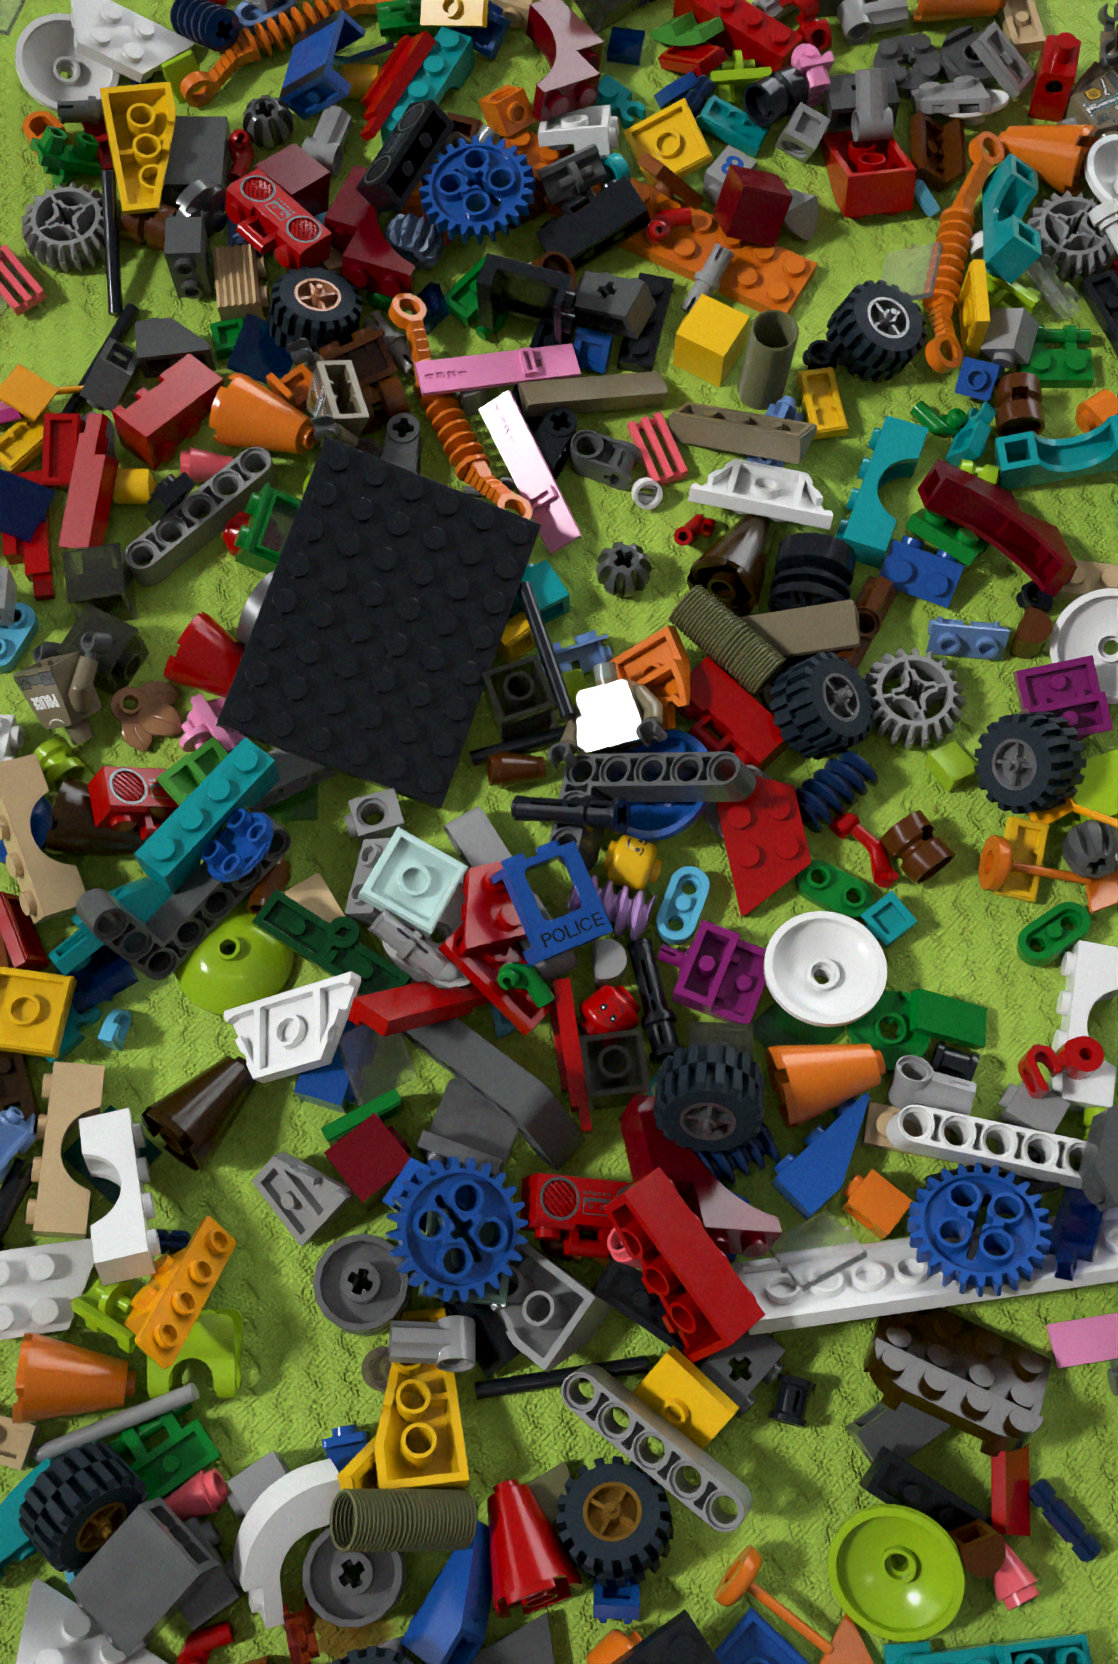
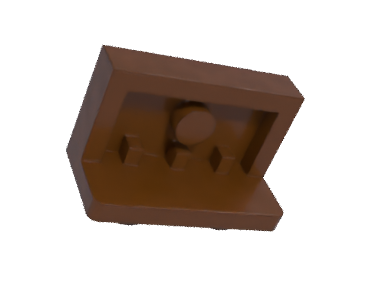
M921 110L911 116V159L913 166L916 168V178L924 181L936 191L941 192L966 175L964 121L960 118H955L942 126Z
M371 326L365 327L351 334L353 341L340 346L339 342L335 341L318 350L326 361L352 360L360 386L371 385L398 372L383 339L385 335L383 328L373 332Z

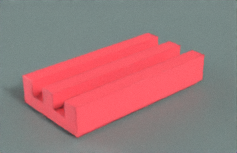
M5 244L0 247V273L24 302L19 304L1 282L0 296L13 312L19 316L46 299L47 296L41 286ZM5 262L12 266L35 295L30 296L4 265Z
M661 412L655 413L654 418L651 419L648 416L643 417L641 422L636 424L634 420L627 422V431L633 444L642 452L641 462L648 478L654 479L660 486L687 478V467ZM653 428H657L676 472L672 471ZM645 431L664 476L659 477L640 435L641 432Z

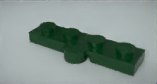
M275 889L252 921L256 928L330 976L334 977L350 971L361 976V984L357 992L361 996L409 985L412 981V977L369 948L359 944L361 932L358 924L352 918L340 916L328 923L277 889Z

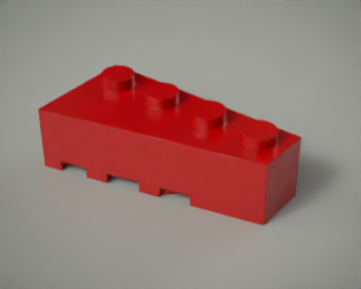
M660 1167L636 1181L604 1206L629 1257L640 1260L643 1266V1277L641 1280L648 1293L657 1294L667 1313L661 1318L669 1333L678 1332L685 1346L680 1352L692 1363L732 1345L766 1315L758 1305L753 1292L740 1280L730 1266L727 1256L718 1249L705 1231L699 1217L692 1213L677 1192L674 1182L664 1174Z

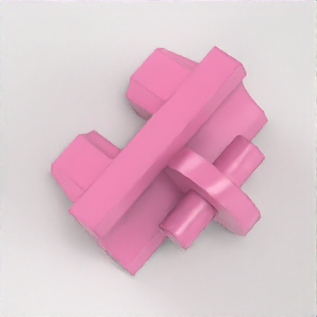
M801 44L792 53L791 65L799 70L806 80L809 96L806 105L810 108L817 107L823 100L821 93L828 90L831 84L828 73L834 62L832 51L825 52L821 57L819 50L815 46Z
M202 694L191 697L190 702L193 708L187 715L188 721L181 725L185 732L179 740L182 750L184 752H193L214 736L223 748L230 753L245 736L229 730L225 731L224 728L216 726L225 703L224 697L206 701Z

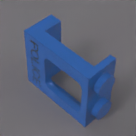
M558 840L551 841L536 848L537 855L527 859L523 853L509 857L500 862L503 868L491 876L493 884L501 881L504 882L529 940L531 948L523 952L527 964H539L595 941L613 931L575 841L561 846ZM562 859L580 898L581 907L556 919L546 920L541 915L526 880L525 872Z

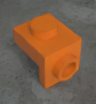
M303 363L281 379H278L272 372L266 376L270 391L301 412L307 409L306 403L313 373Z

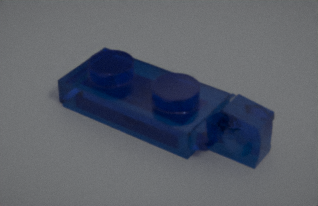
M1065 1187L1055 1218L1051 1239H1049L1051 1241L1049 1254L1056 1255L1055 1278L1073 1281L1079 1260L1093 1262L1107 1210L1099 1212L1097 1206L1088 1200L1083 1189Z

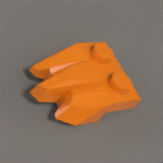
M667 625L608 662L616 663L619 680L630 679L646 686L663 704L662 728L675 729V705L677 707H685L690 702V660L676 627Z

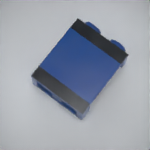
M339 9L298 34L279 99L285 102L299 117L306 120L349 96L351 84L331 68L336 52L364 37L366 30L342 9Z

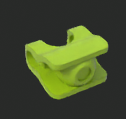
M202 1308L173 1365L166 1369L161 1368L147 1355V1389L149 1397L153 1399L175 1390L179 1366L183 1360L194 1358L206 1363L212 1371L214 1390L218 1398H236L242 1383L243 1317L241 1312L233 1308Z

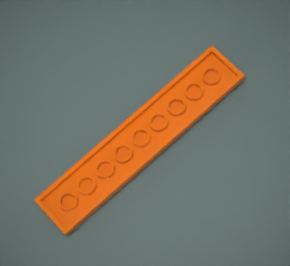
M525 128L510 137L503 138L506 141L507 149L516 145L518 154L526 155L528 165L532 166L533 176L538 178L536 170L575 153V151L568 148L550 150L548 146L539 147L538 134ZM631 178L632 185L648 209L650 220L660 210L690 207L692 224L674 227L668 237L660 243L652 242L647 237L646 228L617 246L695 282L694 275L697 271L701 272L714 248V244L718 243L722 245V249L726 247L734 252L735 256L731 259L719 281L721 287L717 293L760 313L767 310H780L790 315L816 273L818 263L777 244L773 247L726 237L712 214L699 208L695 210L686 202L675 197L669 199L659 190ZM601 182L590 187L595 196L605 184ZM547 196L543 197L546 213L557 218L561 217L563 213L559 205L569 198L551 206Z

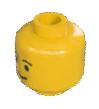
M625 834L618 841H611L602 870L608 871L607 878L612 880L613 884L621 887L627 885L628 889L638 892L639 890L643 891L649 881L657 883L664 861L656 859L658 855L656 844Z

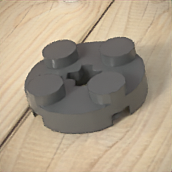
M963 26L953 30L946 36L939 54L941 58V71L944 76L953 82V79L956 77L971 75L974 78H979L984 88L996 83L997 80L980 58L979 60H971L967 57V55L972 57L978 56L970 45L983 32L973 31L974 26Z
M926 34L900 35L880 41L872 68L892 69L899 98L906 99L911 98L910 90L919 89V86L923 83L937 82L941 70V58L937 49L931 45V39ZM910 64L912 65V69L907 70L905 66L900 65Z
M204 179L197 180L185 188L177 198L175 203L180 208L176 216H173L171 213L169 215V218L202 217L207 237L209 238L214 232L222 231L228 222V215L224 213L226 193L211 180L210 183Z

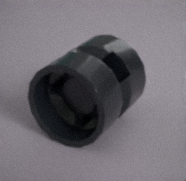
M785 66L772 72L769 76L750 83L743 93V105L749 119L756 126L764 128L782 120L785 116L791 115L800 102L806 105L809 98L806 80L795 67Z

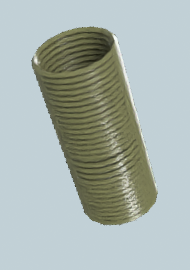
M780 310L764 311L759 313L751 324L737 387L738 395L742 402L757 410H767L770 403L776 404L784 393L799 336V328L795 319L786 312Z
M703 584L693 587L676 605L669 617V622H672V625L678 627V630L683 632V635H686V637H689V640L695 642V645H698L703 650V653L706 652L709 658L712 657V660H715V662H718V665L725 668V672L728 671V675H732V678H735V680H738V683L744 685V688H747V691L749 690L752 696L758 695L775 678L786 663V658L781 653H778L775 647L772 648L769 642L766 643V640L757 635L754 629H750L746 622H743V620H740V617L734 615V612H731L726 605H723L720 599L717 600L714 594L711 595V592H708V589H705Z
M345 1488L338 1492L331 1506L329 1519L330 1534L336 1549L342 1553L464 1550L471 1544L476 1533L477 1508L469 1491L463 1488Z

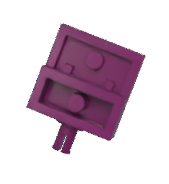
M1093 655L1013 672L1021 713L1050 712L1054 713L1055 717H1063L1068 721L1066 728L1074 727L1079 733L1075 738L1077 743L1089 735L1113 730L1105 691H1100Z
M702 920L694 942L686 950V953L663 944L657 960L679 967V979L673 991L671 1001L748 1030L766 984L763 967L766 949L740 940V934Z

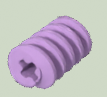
M593 875L591 880L610 924L615 923V935L620 937L627 928H630L631 941L638 940L647 927L656 895L653 896L648 904H645L644 892L642 890H639L633 899H630L627 885H624L615 894L613 893L612 880H608L604 887L600 889L598 888V876ZM574 884L567 905L569 913L581 907V901Z

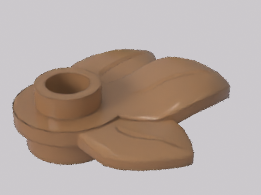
M162 681L148 682L139 689L124 687L116 691L111 698L110 710L113 717L121 723L124 741L134 749L146 752L152 742V736L170 737L181 734L183 732L181 727L182 720L175 708L171 706L178 700L181 691L176 686ZM133 700L137 703V707L133 710H128L123 706V702Z

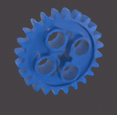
M477 135L473 136L471 144H466L463 138H459V147L456 149L452 145L446 144L447 154L437 153L435 156L437 164H430L427 169L428 174H424L421 178L423 186L419 188L424 213L427 214L430 225L436 223L439 234L447 230L450 240L455 239L458 234H461L463 244H467L471 236H476L477 243L481 244L484 235H489L493 242L496 241V232L501 231L506 236L510 235L508 225L512 224L520 227L519 215L529 216L528 205L535 202L533 192L536 191L533 170L532 166L527 163L526 155H519L516 145L507 149L505 139H501L494 145L491 135H488L484 143H479Z
M448 1157L445 1169L439 1160L431 1161L432 1174H429L422 1168H417L415 1170L419 1181L417 1184L410 1181L402 1182L404 1189L408 1193L407 1197L393 1196L392 1198L401 1209L400 1213L387 1214L386 1217L397 1223V1229L385 1233L386 1237L398 1240L399 1245L389 1251V1255L394 1257L403 1256L404 1260L396 1270L399 1273L413 1271L408 1282L410 1286L417 1287L425 1281L423 1294L432 1297L439 1288L440 1300L449 1302L455 1290L458 1301L467 1302L469 1289H471L476 1297L484 1298L485 1283L491 1288L498 1290L500 1284L496 1275L500 1273L512 1277L513 1272L507 1265L509 1259L522 1261L523 1257L514 1250L515 1244H525L528 1241L525 1237L517 1234V1228L529 1224L528 1220L516 1218V1212L520 1211L525 1206V1203L512 1202L510 1200L517 1191L516 1186L501 1187L506 1177L504 1172H497L489 1177L491 1172L490 1163L483 1162L476 1170L475 1158L466 1157L460 1168L457 1157ZM465 1185L471 1192V1201L465 1209L461 1210L455 1203V1194L461 1186ZM436 1196H441L443 1204L448 1211L447 1213L453 1220L464 1222V1225L460 1228V1233L479 1254L480 1259L478 1262L473 1260L471 1251L463 1238L451 1236L450 1233L454 1231L455 1225L435 1202ZM431 1211L436 1218V1227L431 1234L424 1236L420 1231L419 1221L424 1213ZM490 1222L494 1227L495 1236L489 1245L484 1246L480 1242L479 1231L485 1223ZM455 1248L459 1252L460 1263L454 1271L448 1272L443 1265V1258L448 1250Z
M976 1162L974 1172H967L964 1165L960 1163L958 1164L957 1175L954 1176L947 1169L943 1168L941 1171V1182L935 1178L928 1177L927 1190L918 1188L916 1202L910 1203L909 1216L911 1217L908 1218L907 1231L911 1233L910 1248H918L916 1261L918 1263L929 1261L927 1269L929 1276L941 1271L943 1273L942 1286L944 1287L948 1286L953 1280L958 1281L960 1294H964L968 1286L972 1285L975 1286L978 1297L983 1296L985 1286H991L997 1296H1001L1002 1284L1004 1283L1014 1291H1017L1020 1281L1019 1276L1031 1282L1033 1280L1034 1268L1042 1270L1045 1260L1044 1255H1049L1051 1245L1049 1239H1051L1052 1225L1047 1224L1049 1209L1040 1208L1042 1196L1040 1194L1028 1196L1030 1189L1028 1181L1016 1186L1014 1184L1015 1172L1013 1171L1004 1178L999 1177L998 1165H994L989 1173H983L980 1163ZM990 1198L986 1223L982 1226L976 1256L973 1260H969L967 1256L971 1249L973 1233L978 1225L983 1199ZM966 1202L971 1206L962 1207L955 1203ZM1009 1214L1014 1218L1004 1219L998 1215ZM956 1238L961 1242L954 1244L949 1243L944 1239ZM998 1250L1004 1255L993 1256L987 1251Z

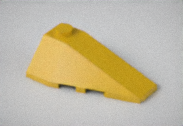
M160 82L100 88L103 115L123 215L158 212L176 121V108L171 83Z
M445 1307L402 1312L400 1321L437 1322L439 1319L446 1317ZM391 1363L374 1444L379 1489H466L470 1478L454 1372L440 1370L436 1367V1364Z

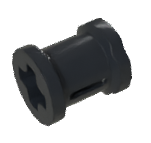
M939 1040L930 1065L935 1072L972 1081L980 1054L972 1052L970 1055L947 1047L945 1041Z
M778 1374L777 1381L780 1383L775 1410L769 1412L768 1418L783 1424L807 1429L808 1421L804 1418L810 1392L815 1391L816 1384L798 1377Z

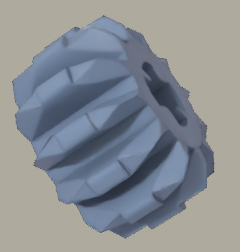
M409 213L407 216L397 214L395 219H391L390 224L387 225L384 234L386 241L400 256L415 265V270L419 271L420 268L430 270L432 265L437 264L444 249L443 233H438L436 223L430 225L429 221L424 219V216L416 217L413 213Z

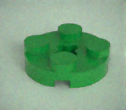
M884 989L878 1003L867 1015L856 1022L848 1024L847 1036L849 1037L850 1044H870L873 1051L880 1050L885 1062L886 1073H892L899 1058L907 1055L922 1057L929 1047L930 1037L909 1031L911 994L900 990L895 992L885 991L886 989ZM884 1021L890 1025L895 1022L899 1026L896 1031V1035L899 1038L893 1040L888 1037L885 1039L880 1034L882 1027L879 1023Z

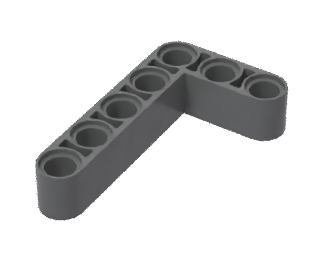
M727 751L581 754L575 756L577 759L575 767L568 768L566 766L559 799L579 800L586 795H590L604 801H613V799L619 797L625 798L628 802L743 801L752 794L756 786V778L738 756ZM553 823L549 842L558 840L561 846L575 841L587 871H590L598 860L604 828H596L591 832L583 831L574 824ZM559 859L558 861L565 866L563 860Z
M257 811L267 815L273 823L274 835L270 848L263 860L249 874L242 878L226 883L217 881L208 872L207 863L203 862L147 922L103 889H92L84 893L77 901L76 913L97 939L153 980L164 979L183 963L286 854L291 844V837L269 814L264 811Z
M453 1018L401 1032L424 1053L509 1118L534 1152L554 1170L558 1171L586 1140L556 1096L541 1081L459 1019Z

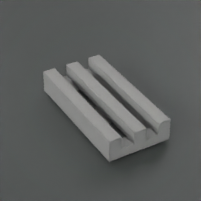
M995 21L987 26L984 32L977 37V40L970 45L1011 100L1020 95L1036 76Z

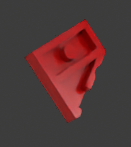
M502 861L471 867L464 874L463 893L465 895V902L461 909V921H464L463 939L459 943L461 955L528 939L504 882L501 881L496 884L492 882L491 876L503 868L500 863Z

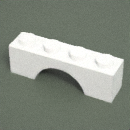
M1079 940L1069 952L1064 953L1061 963V975L1066 976L1065 991L1061 990L1056 1006V1012L1062 1015L1061 1029H1057L1053 1037L1052 1049L1055 1054L1068 1040L1080 1036L1089 1037L1087 1020L1092 1006L1100 1001L1113 999L1118 995V947ZM1104 1060L1095 1072L1081 1080L1071 1079L1064 1075L1063 1072L1053 1078L1049 1075L1048 1087L1051 1092L1071 1103L1067 1110L1084 1113V1109L1089 1107L1110 1108L1113 1106L1117 1067Z
M129 1108L78 1119L82 1154L90 1176L108 1179L121 1187L119 1198L111 1211L90 1226L94 1264L101 1282L105 1286L155 1274L154 1256L160 1255L161 1249L156 1228L150 1230L149 1219L156 1218L152 1193H145L144 1183L151 1182L147 1158H140L139 1148L146 1147L143 1125L141 1122L134 1124Z

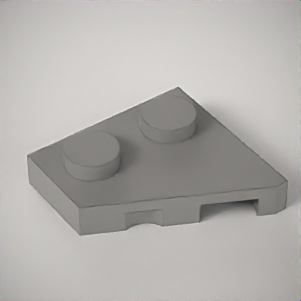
M971 75L959 76L954 78L952 83L941 85L939 82H927L921 84L919 89L910 90L911 105L915 113L920 110L925 114L959 113L961 111L960 106L979 104L980 112L991 111L990 95L979 78H974Z
M286 1152L273 1156L252 1180L253 1184L301 1247L312 1242L355 1195L349 1187Z

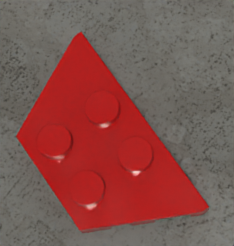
M755 776L756 786L748 798L737 802H716L741 917L750 914L757 906L811 865L794 785Z

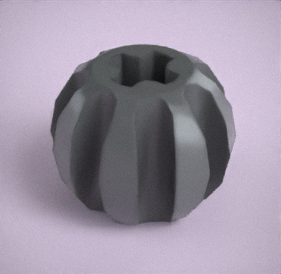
M262 95L261 98L253 99L247 105V109L243 113V129L249 134L250 142L254 145L274 150L276 146H283L290 139V134L293 132V115L287 104L281 99Z
M623 541L615 542L612 545V549L605 548L599 555L598 565L595 570L599 584L605 585L604 589L607 593L613 596L617 593H622L624 598L632 597L635 595V590L643 591L648 584L652 567L649 556L643 554L641 546L635 543L625 545Z
M1090 819L1081 824H1076L1070 829L1063 841V858L1072 872L1083 878L1090 877L1095 880L1111 875L1117 870L1118 831L1115 827Z

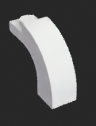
M330 1458L299 1467L275 1481L253 1503L240 1526L234 1547V1571L243 1591H247L251 1612L260 1613L267 1629L285 1624L280 1571L287 1552L306 1533L330 1525L331 1506L334 1498L341 1490L337 1477L339 1471Z

